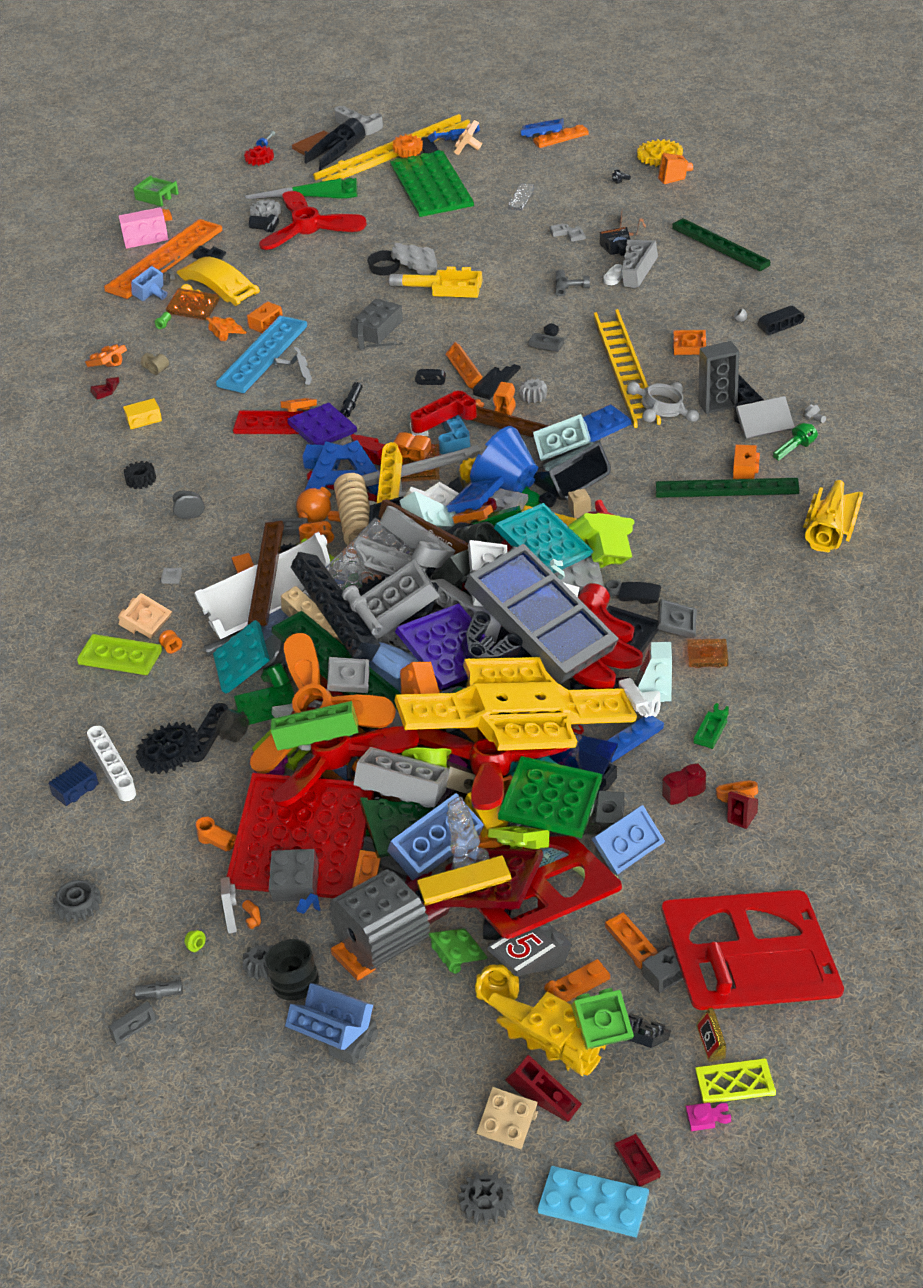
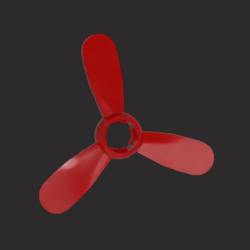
M287 191L283 193L282 198L284 204L292 213V223L262 239L259 242V246L262 250L273 249L298 233L311 234L318 231L319 228L333 231L358 232L366 227L367 221L363 215L359 214L320 215L316 208L308 207L307 201L301 193Z
M307 707V710H306V711L313 710V709H316V708H314V707ZM396 726L352 737L341 736L328 741L314 742L311 744L313 757L279 787L273 795V801L275 805L280 807L295 803L313 786L325 770H335L345 766L352 757L363 756L370 747L394 754L414 748L419 742L418 731L416 729L405 730L404 726Z
M438 729L417 730L419 744L434 749H450L452 751L451 754L470 760L471 769L476 775L471 791V803L473 808L477 810H490L501 805L504 798L503 776L509 773L512 762L519 761L521 756L537 759L569 749L497 750L495 743L489 742L487 738L473 743Z

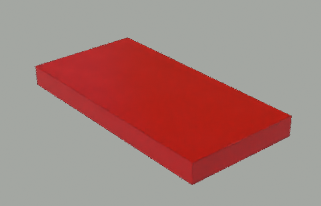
M240 410L233 433L298 434L288 424V418L303 413V411Z

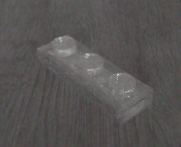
M520 184L508 204V210L523 211L534 192V185Z

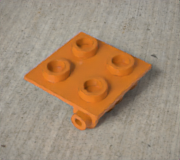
M206 317V320L209 321L208 329L221 341H226L229 333H247L232 318Z

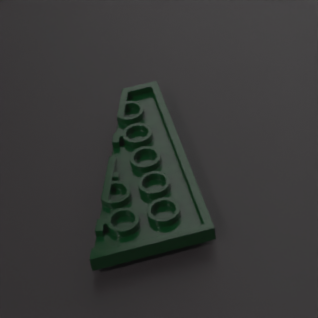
M360 797L359 802L377 858L390 856L387 851L390 841L439 805L423 807L420 803L412 801L405 802L401 800V802L387 801V799H379L378 801Z

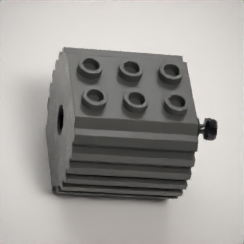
M388 869L337 896L330 902V917L332 918L331 922L334 925L335 933L340 941L345 944V948L357 957V961L363 967L365 966L370 970L417 945L429 936L430 924L427 921L428 915L425 913L426 908L422 904L423 899L420 890L416 891L415 894L393 871L390 872Z

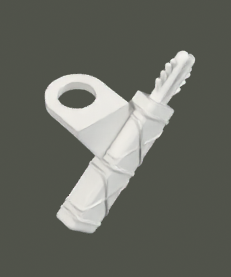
M631 678L618 682L619 689H624L636 712L638 711L640 715H644L646 718L648 716H657L661 705L660 691L641 693Z

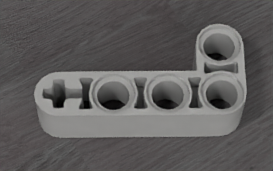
M337 106L334 109L335 119L339 124L353 117L362 123L366 135L383 129L382 114L374 113L366 117L345 106Z

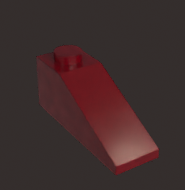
M530 1055L523 1058L505 1079L521 1096L538 1102V1106L566 1122L570 1121L582 1105L579 1100Z

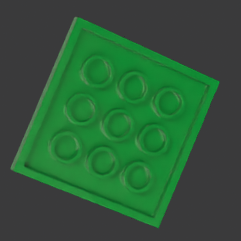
M521 756L499 810L498 819L582 838L602 782L603 774Z

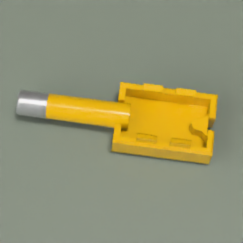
M447 267V270H437L436 275L390 274L389 276L390 286L432 287L433 296L478 298L483 282L482 271H471V267H462V271L456 270V267Z

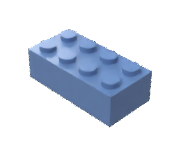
M455 793L392 839L387 851L407 875L414 880L425 873L431 872L478 837L484 824Z

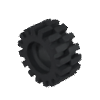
M136 461L135 464L130 463V467L126 466V469H124L126 485L130 488H148V485L151 486L156 481L154 466L148 461L145 463L143 461H140V463Z

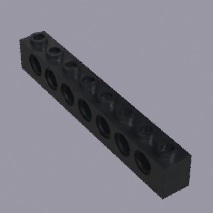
M298 552L290 568L352 658L372 661L380 647L375 636L359 614L351 610L350 603L343 599V591L319 557L313 554Z

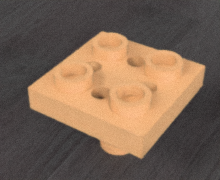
M474 120L472 124L469 123L465 131L460 135L455 144V154L459 155L466 144H469L477 151L479 150L482 143L472 137L479 122Z

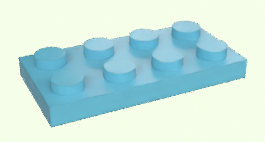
M551 1166L538 1206V1213L637 1238L649 1196V1189Z

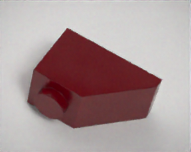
M730 791L728 793L727 822L747 829L758 812V799L741 792Z

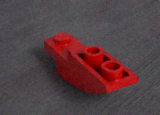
M355 434L350 435L352 442L358 440L372 463L381 466L382 449L386 444L379 443L378 438Z

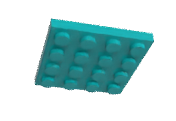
M544 503L496 523L494 527L512 547H518L524 543L553 573L557 571L551 567V560L562 561L563 566L557 567L563 570L590 557L593 553V550Z

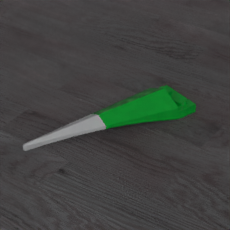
M339 178L246 195L245 198L283 196V193L287 191H296L303 196L353 198L357 197L358 182L357 178H347L346 180Z

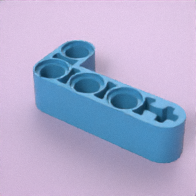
M459 415L441 423L447 432L438 437L439 451L442 455L471 447L469 431Z

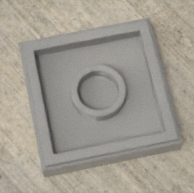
M329 657L328 691L368 693L369 660Z

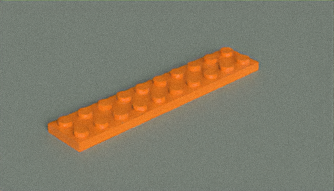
M202 219L197 220L105 285V292L125 299L132 296V280L151 266L159 270L175 259L176 261L161 271L162 273L166 272L199 246H202L220 233L222 226Z

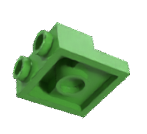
M612 988L599 991V995L591 997L590 994L579 995L571 1004L586 1050L629 1040L634 1037L621 990L613 991Z

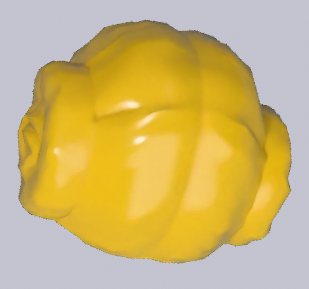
M490 964L482 970L481 974L476 976V998L488 1003L490 996L496 992L499 995L515 1000L519 994V977H516L503 964Z

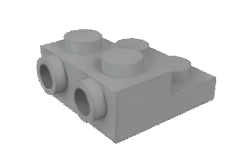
M499 488L490 497L496 500L497 509L494 512L519 505L522 511L528 501V494Z

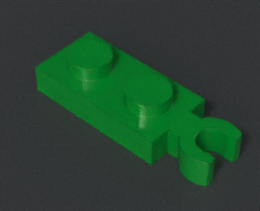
M716 703L713 707V712L708 711L694 737V744L711 749L714 748L727 724L729 706H726L724 710H719V704Z

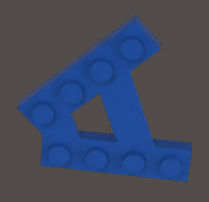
M358 440L343 446L325 442L305 490L310 488H326L327 485H334L336 479L346 473H356L362 476L377 472L378 470ZM348 459L355 469L333 471L337 461ZM379 484L366 487L370 493L378 496Z

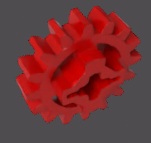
M266 146L249 148V151L244 153L245 162L252 164V166L270 163L274 158L273 149H270V147L266 148Z

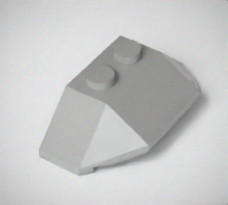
M360 536L353 545L365 568L375 575L389 577L412 561V556ZM421 566V568L424 570V572H425V571L427 570V568H428V567Z

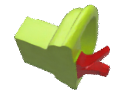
M596 500V511L583 514L568 527L593 550L591 554L593 562H598L600 568L610 564H623L632 558L627 536L633 530L634 520L608 512L603 501Z

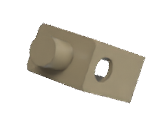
M447 761V768L450 769L447 788L465 794L470 793L476 775L469 768Z

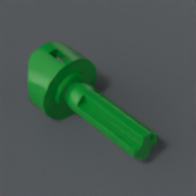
M799 423L792 429L793 437L775 450L773 457L779 461L798 445L809 446L818 436L816 428L812 424Z

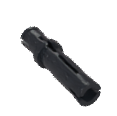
M356 382L353 383L348 397L343 401V407L340 412L345 417H349L351 411L356 406V401L363 388L360 382H357V384Z

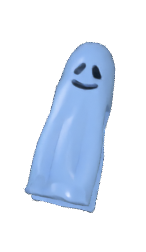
M379 642L380 647L373 660L369 661V667L401 693L400 670L411 662H418V660L406 651Z

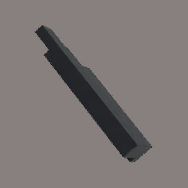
M513 364L511 367L506 366L502 371L494 367L473 387V395L490 400L494 396L501 382H508L521 369V366Z

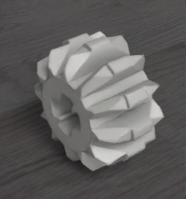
M539 379L525 380V382L521 383L519 394L523 401H527L528 404L531 402L535 404L536 401L542 402V400L546 399L547 387L544 381H539Z

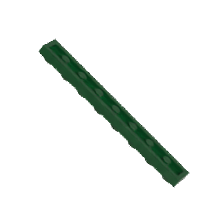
M684 218L672 223V229L758 271H762L770 266L771 260Z
M798 478L656 481V498L799 494L800 488Z

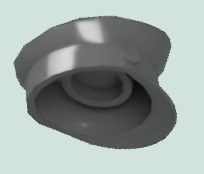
M182 490L174 493L172 497L174 502L173 513L178 518H196L205 509L201 496L195 492Z
M271 635L265 640L270 661L264 667L282 663L285 668L288 665L284 653V643L275 635Z

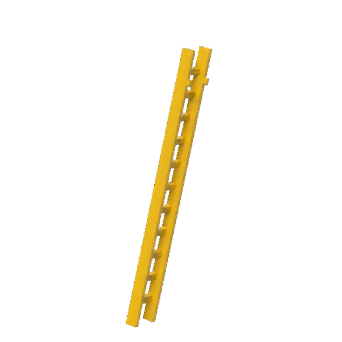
M615 310L617 321L603 323L600 322L598 314L595 312L594 321L633 426L638 428L637 419L642 418L643 413L635 414L633 409L645 407L642 403L631 404L630 400L640 399L643 396L639 394L627 395V385H624L623 381L640 379L641 383L638 384L643 389L648 387L619 310ZM615 326H619V327H620V329H618V330H611V331H604V330H603V328H608V327H615ZM623 335V338L607 340L606 338L608 336ZM624 343L627 345V347L610 349V345ZM630 353V356L613 357V354ZM633 361L634 364L621 367L616 365V363ZM633 370L637 371V374L620 376L619 373ZM656 415V423L660 425L661 418L659 415Z

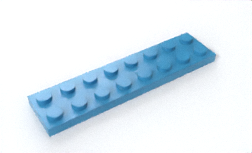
M279 316L216 381L217 387L245 393L272 365L273 360L278 358L306 329L307 321Z

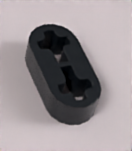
M420 369L415 375V382L419 385H443L446 379V373L441 369Z

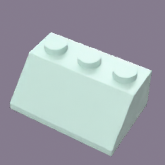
M581 414L533 432L541 461L590 443L591 439Z

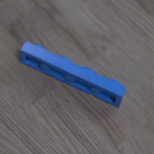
M654 716L642 717L597 746L596 754L612 763L661 731L664 722Z

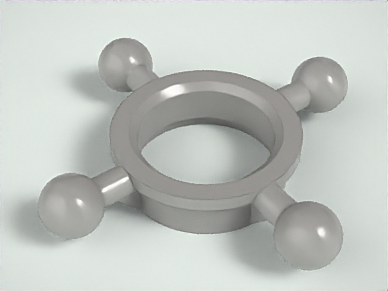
M630 382L627 385L629 394L643 396L642 404L647 409L642 414L645 422H653L656 415L675 417L681 414L686 416V419L691 422L699 419L698 411L685 409L682 394L683 386L679 382H674L671 385L655 383L644 389L640 388L637 382ZM652 396H665L673 400L675 403H664L658 401Z

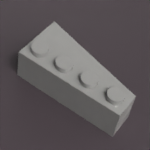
M627 240L625 260L622 267L624 287L636 288L640 286L658 258L656 240Z

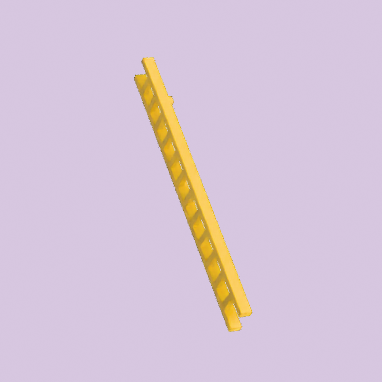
M457 114L411 134L412 136L417 135V138H422L424 136L428 137L434 131H438L436 133H444L455 129H464L470 123V120L467 119L461 122V115ZM392 141L348 160L338 161V164L314 173V180L323 177L327 178L322 179V181L344 179L396 158L399 155L394 153Z

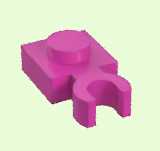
M710 1102L686 1106L690 1130L697 1131L715 1128L716 1121L722 1124L730 1123L731 1114H721V1112L728 1111V1104L721 1103L716 1108H711Z

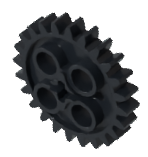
M176 722L173 726L168 723L165 728L161 725L160 730L153 729V734L147 733L148 738L141 739L143 744L138 745L139 749L136 750V758L145 772L150 771L153 774L156 771L157 774H160L164 770L165 773H168L171 768L175 771L176 766L183 767V762H190L188 758L195 757L194 752L199 750L197 746L200 745V738L195 728H192L190 724L186 726L185 722L180 725Z

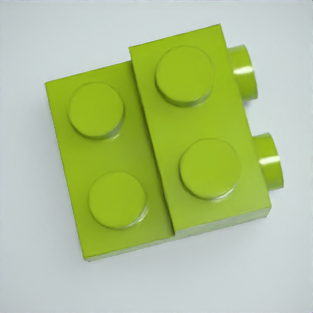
M517 825L489 829L488 837L497 838V842L510 845V849H523V847L527 849H540L549 847L548 830Z

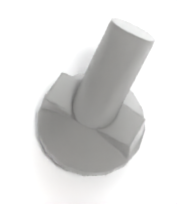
M811 404L804 410L806 412L804 417L807 419L813 418L822 423L826 421L825 416L818 414L820 408L817 404L815 406Z

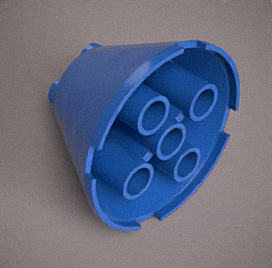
M507 426L499 430L485 444L487 448L483 454H478L471 469L470 481L472 483L502 476L504 483L499 488L522 493L527 486L531 487L535 481L533 477L538 470V466L535 464L516 428Z

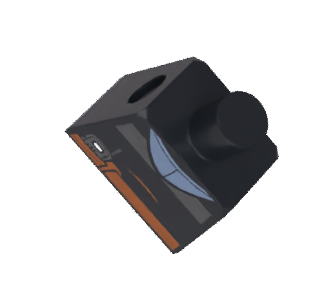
M627 227L600 232V245L610 255H625L627 240H630Z

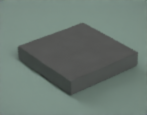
M660 599L657 629L694 638L696 635L697 609Z

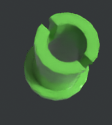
M163 312L155 320V326L158 329L167 326L168 321L171 320L170 313Z

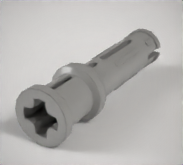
M356 586L347 587L342 593L343 599L350 603L351 610L359 614L371 633L378 635L379 633L376 628L382 632L383 626L367 607L365 597L359 594Z

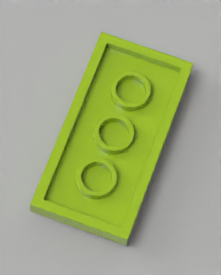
M92 634L79 654L77 662L79 665L148 676L162 652V646L160 644Z

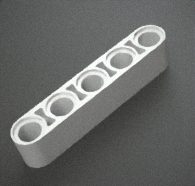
M102 726L91 727L87 731L91 749L120 800H132L136 796L132 776Z

